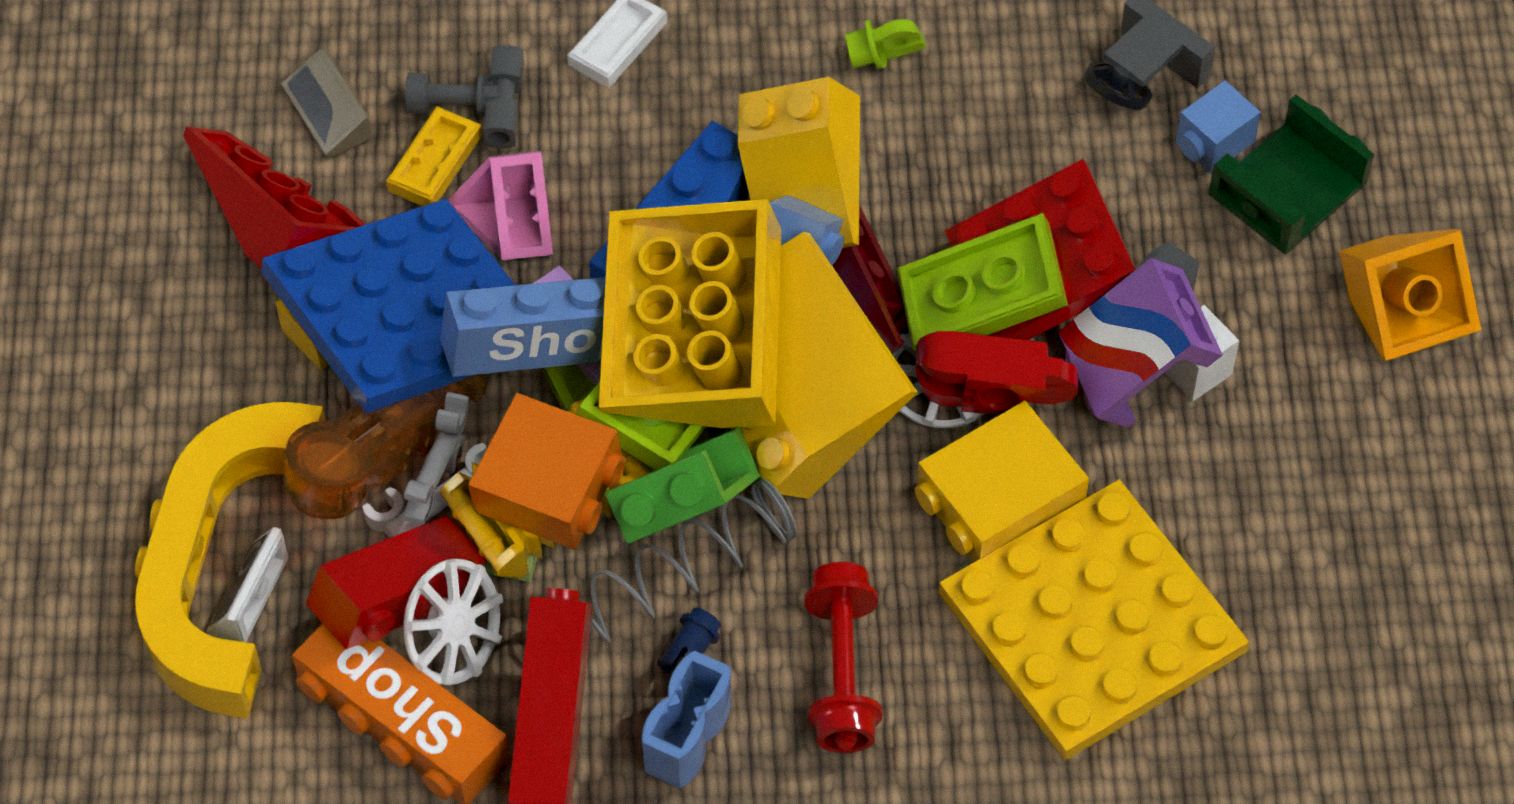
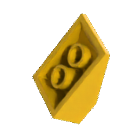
M830 77L739 94L738 147L750 200L768 199L770 202L790 195L843 218L839 232L840 235L844 236L842 248L859 245L860 96Z

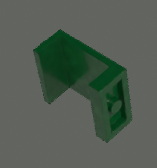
M1295 94L1289 100L1284 125L1241 162L1227 153L1213 165L1208 195L1286 255L1367 184L1374 153L1367 148L1361 139L1349 135L1329 120L1323 110L1316 106H1311Z

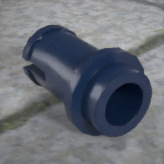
M694 607L690 613H684L680 617L681 628L663 656L657 661V665L666 674L669 675L679 657L684 658L693 651L704 654L709 644H716L720 639L718 630L721 627V623L711 613Z

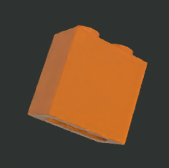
M516 393L468 487L475 512L576 550L584 533L592 534L602 513V503L600 502L608 486L614 488L620 481L625 468L626 458L622 456L618 431L616 429Z

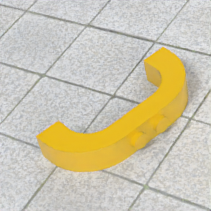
M271 402L245 407L216 420L196 435L186 446L171 471L163 499L157 498L153 503L150 514L151 538L148 546L140 547L135 564V575L138 578L135 595L137 620L149 657L159 676L176 694L199 708L222 715L248 719L262 672L255 644L213 637L199 630L189 620L191 603L220 507L226 497L236 487L252 478L270 474L296 477V464L302 452L314 445L326 444L329 434L323 406L293 402Z

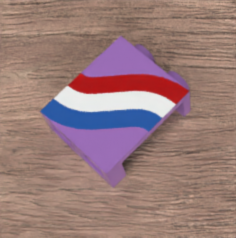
M1153 258L1142 264L1058 331L1067 350L1065 352L1066 361L1078 369V378L1085 391L1084 401L1089 411L1100 420L1128 428L1136 420L1127 401L1181 359L1208 367L1223 356L1183 269Z

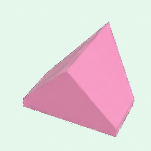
M541 151L488 157L448 199L474 234L492 249L502 261L553 255Z

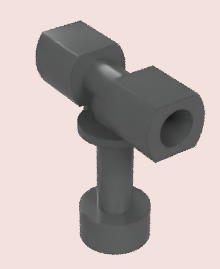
M511 45L493 47L489 76L479 75L477 85L431 84L429 73H408L405 88L406 112L428 114L430 104L476 106L477 115L485 116L483 128L485 145L494 148H511L516 146L519 115L517 102L514 101V94L521 93L524 71L523 49Z

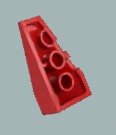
M186 126L183 133L184 139L245 255L261 270L262 258L366 225L349 208L338 201H329L328 206L310 196L308 193L312 185L300 177L292 178L284 173L270 170L273 160L231 133Z

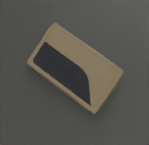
M325 48L315 52L281 83L283 91L326 159L372 139L369 118Z

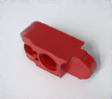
M937 331L926 334L916 344L914 368L920 389L931 402L941 406L961 407V412L1001 415L1023 401L1027 403L1056 405V403L1066 402L1075 398L1078 393V369L1073 364L1063 361L1062 358L1047 357L1048 343L955 331Z

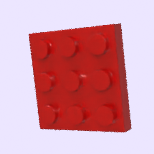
M1084 158L945 230L951 247L1041 213L1044 214L1049 222L1068 306L989 334V336L1029 340L1082 313L1136 270L1127 247Z

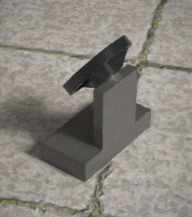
M1127 0L1124 3L1120 33L1123 37L1104 53V60L1106 62H1091L1084 73L1086 83L1100 96L1119 106L1133 110H1142L1148 106L1152 98V92L1146 84L1165 66L1198 89L1211 76L1215 46L1150 0ZM1099 79L1104 80L1108 86L1102 83ZM1136 91L1140 94L1142 99L1136 98Z

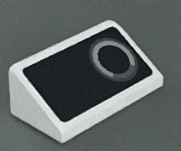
M271 528L250 545L206 632L208 635L227 640L247 641L289 558L281 529Z

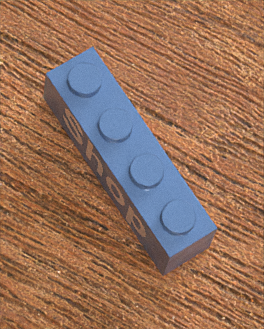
M606 277L446 292L440 340L452 377L601 362Z

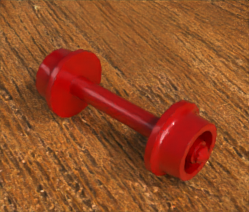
M851 562L827 563L816 568L812 573V587L805 593L804 604L810 614L822 619L831 620L833 696L824 697L813 702L808 708V722L816 728L817 744L822 749L835 753H854L870 748L875 743V727L882 721L883 708L876 700L856 695L853 619L861 618L875 610L878 606V593L870 586L869 573L865 567Z

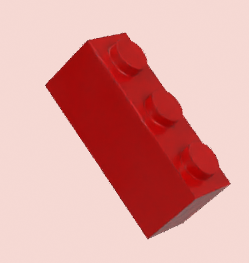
M444 516L320 565L306 605L347 650L368 640L370 642L378 641L390 631L404 626V615L410 594L422 575L434 565L449 559H463L485 567L487 559L479 554V549L448 516ZM457 569L461 597L469 581L470 573ZM442 571L435 575L428 583L441 598H448L445 573ZM421 594L415 607L413 620L427 619L429 611L433 606Z

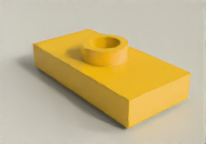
M436 106L386 180L388 192L421 206L439 201L482 136L481 124Z

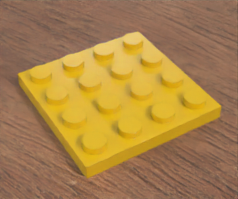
M1120 479L939 582L938 593L1065 761L1245 654L1249 646V640Z

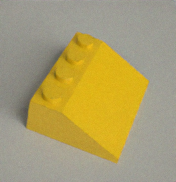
M768 199L609 211L599 409L602 413L716 428L776 425L782 229Z
M803 231L781 245L776 425L739 428L761 477L769 480L781 495L810 499L918 392L812 235Z

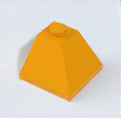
M1449 229L1389 235L1339 251L1349 300L1382 360L1388 361L1481 331L1461 230Z

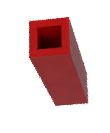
M546 588L545 598L530 596L508 797L509 804H572L593 605L590 603L579 601L580 591Z

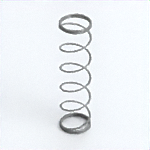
M760 477L752 483V494L755 503L742 495H736L732 498L740 499L753 507L763 517L765 523L780 539L781 543L786 544V542L796 538L797 528L790 508L783 496L769 480ZM762 489L767 492L776 505L785 523L787 532L773 516L763 496ZM728 502L722 507V521L727 542L711 527L699 520L687 519L682 522L679 531V548L685 570L668 553L655 545L642 544L638 547L635 557V571L642 597L630 584L612 571L598 569L594 572L591 581V596L599 625L593 618L591 619V625L606 644L610 645L611 639L598 605L596 595L597 576L607 574L616 579L635 597L649 617L655 619L656 615L648 599L640 570V554L646 548L653 549L666 558L680 572L694 593L699 594V588L689 567L683 542V531L688 524H697L708 531L725 548L738 568L742 569L743 564L736 552L728 527Z

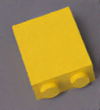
M1023 401L918 462L915 494L925 512L929 515L936 514L946 526L948 539L954 549L961 555L968 554L972 561L975 562L1084 500L1087 497L1089 477L1029 404Z

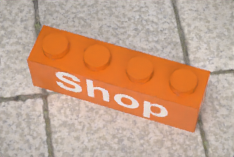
M322 623L292 654L298 677L296 684L308 698L316 703H321L325 700L337 709L340 720L351 731L358 735L367 732L380 742V749L393 763L400 767H405L409 764L422 774L424 784L443 800L452 797L460 804H470L510 761L508 740L505 733L424 672L416 669L412 663L381 640L375 642L368 640L346 650Z

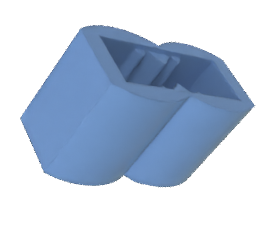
M697 651L688 654L677 665L669 682V697L654 707L645 722L642 733L645 773L680 789L687 785L701 769L706 755V742L721 731L731 710L730 666Z

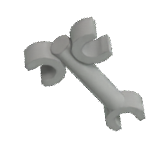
M447 392L444 410L439 409L436 417L435 427L436 430L440 431L416 480H410L406 487L404 499L408 500V504L403 512L402 520L424 525L431 509L435 489L443 473L454 474L457 456L462 457L465 447V436H462L465 428L464 422L469 405L468 396Z

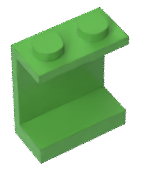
M736 427L691 446L678 462L658 470L647 465L651 473L605 492V495L627 544L726 504L760 478L761 475L740 428Z

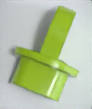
M869 19L865 20V28L845 34L850 60L854 69L875 63L877 69H884L888 64V59L927 48L923 33L913 21L906 19L893 20L874 29Z

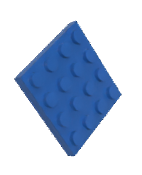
M447 199L262 258L261 274L365 414L475 376L452 377L440 340L446 292L515 286L514 282Z

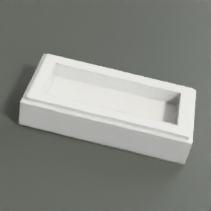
M616 0L567 55L568 66L610 88L666 25L667 12L646 0Z

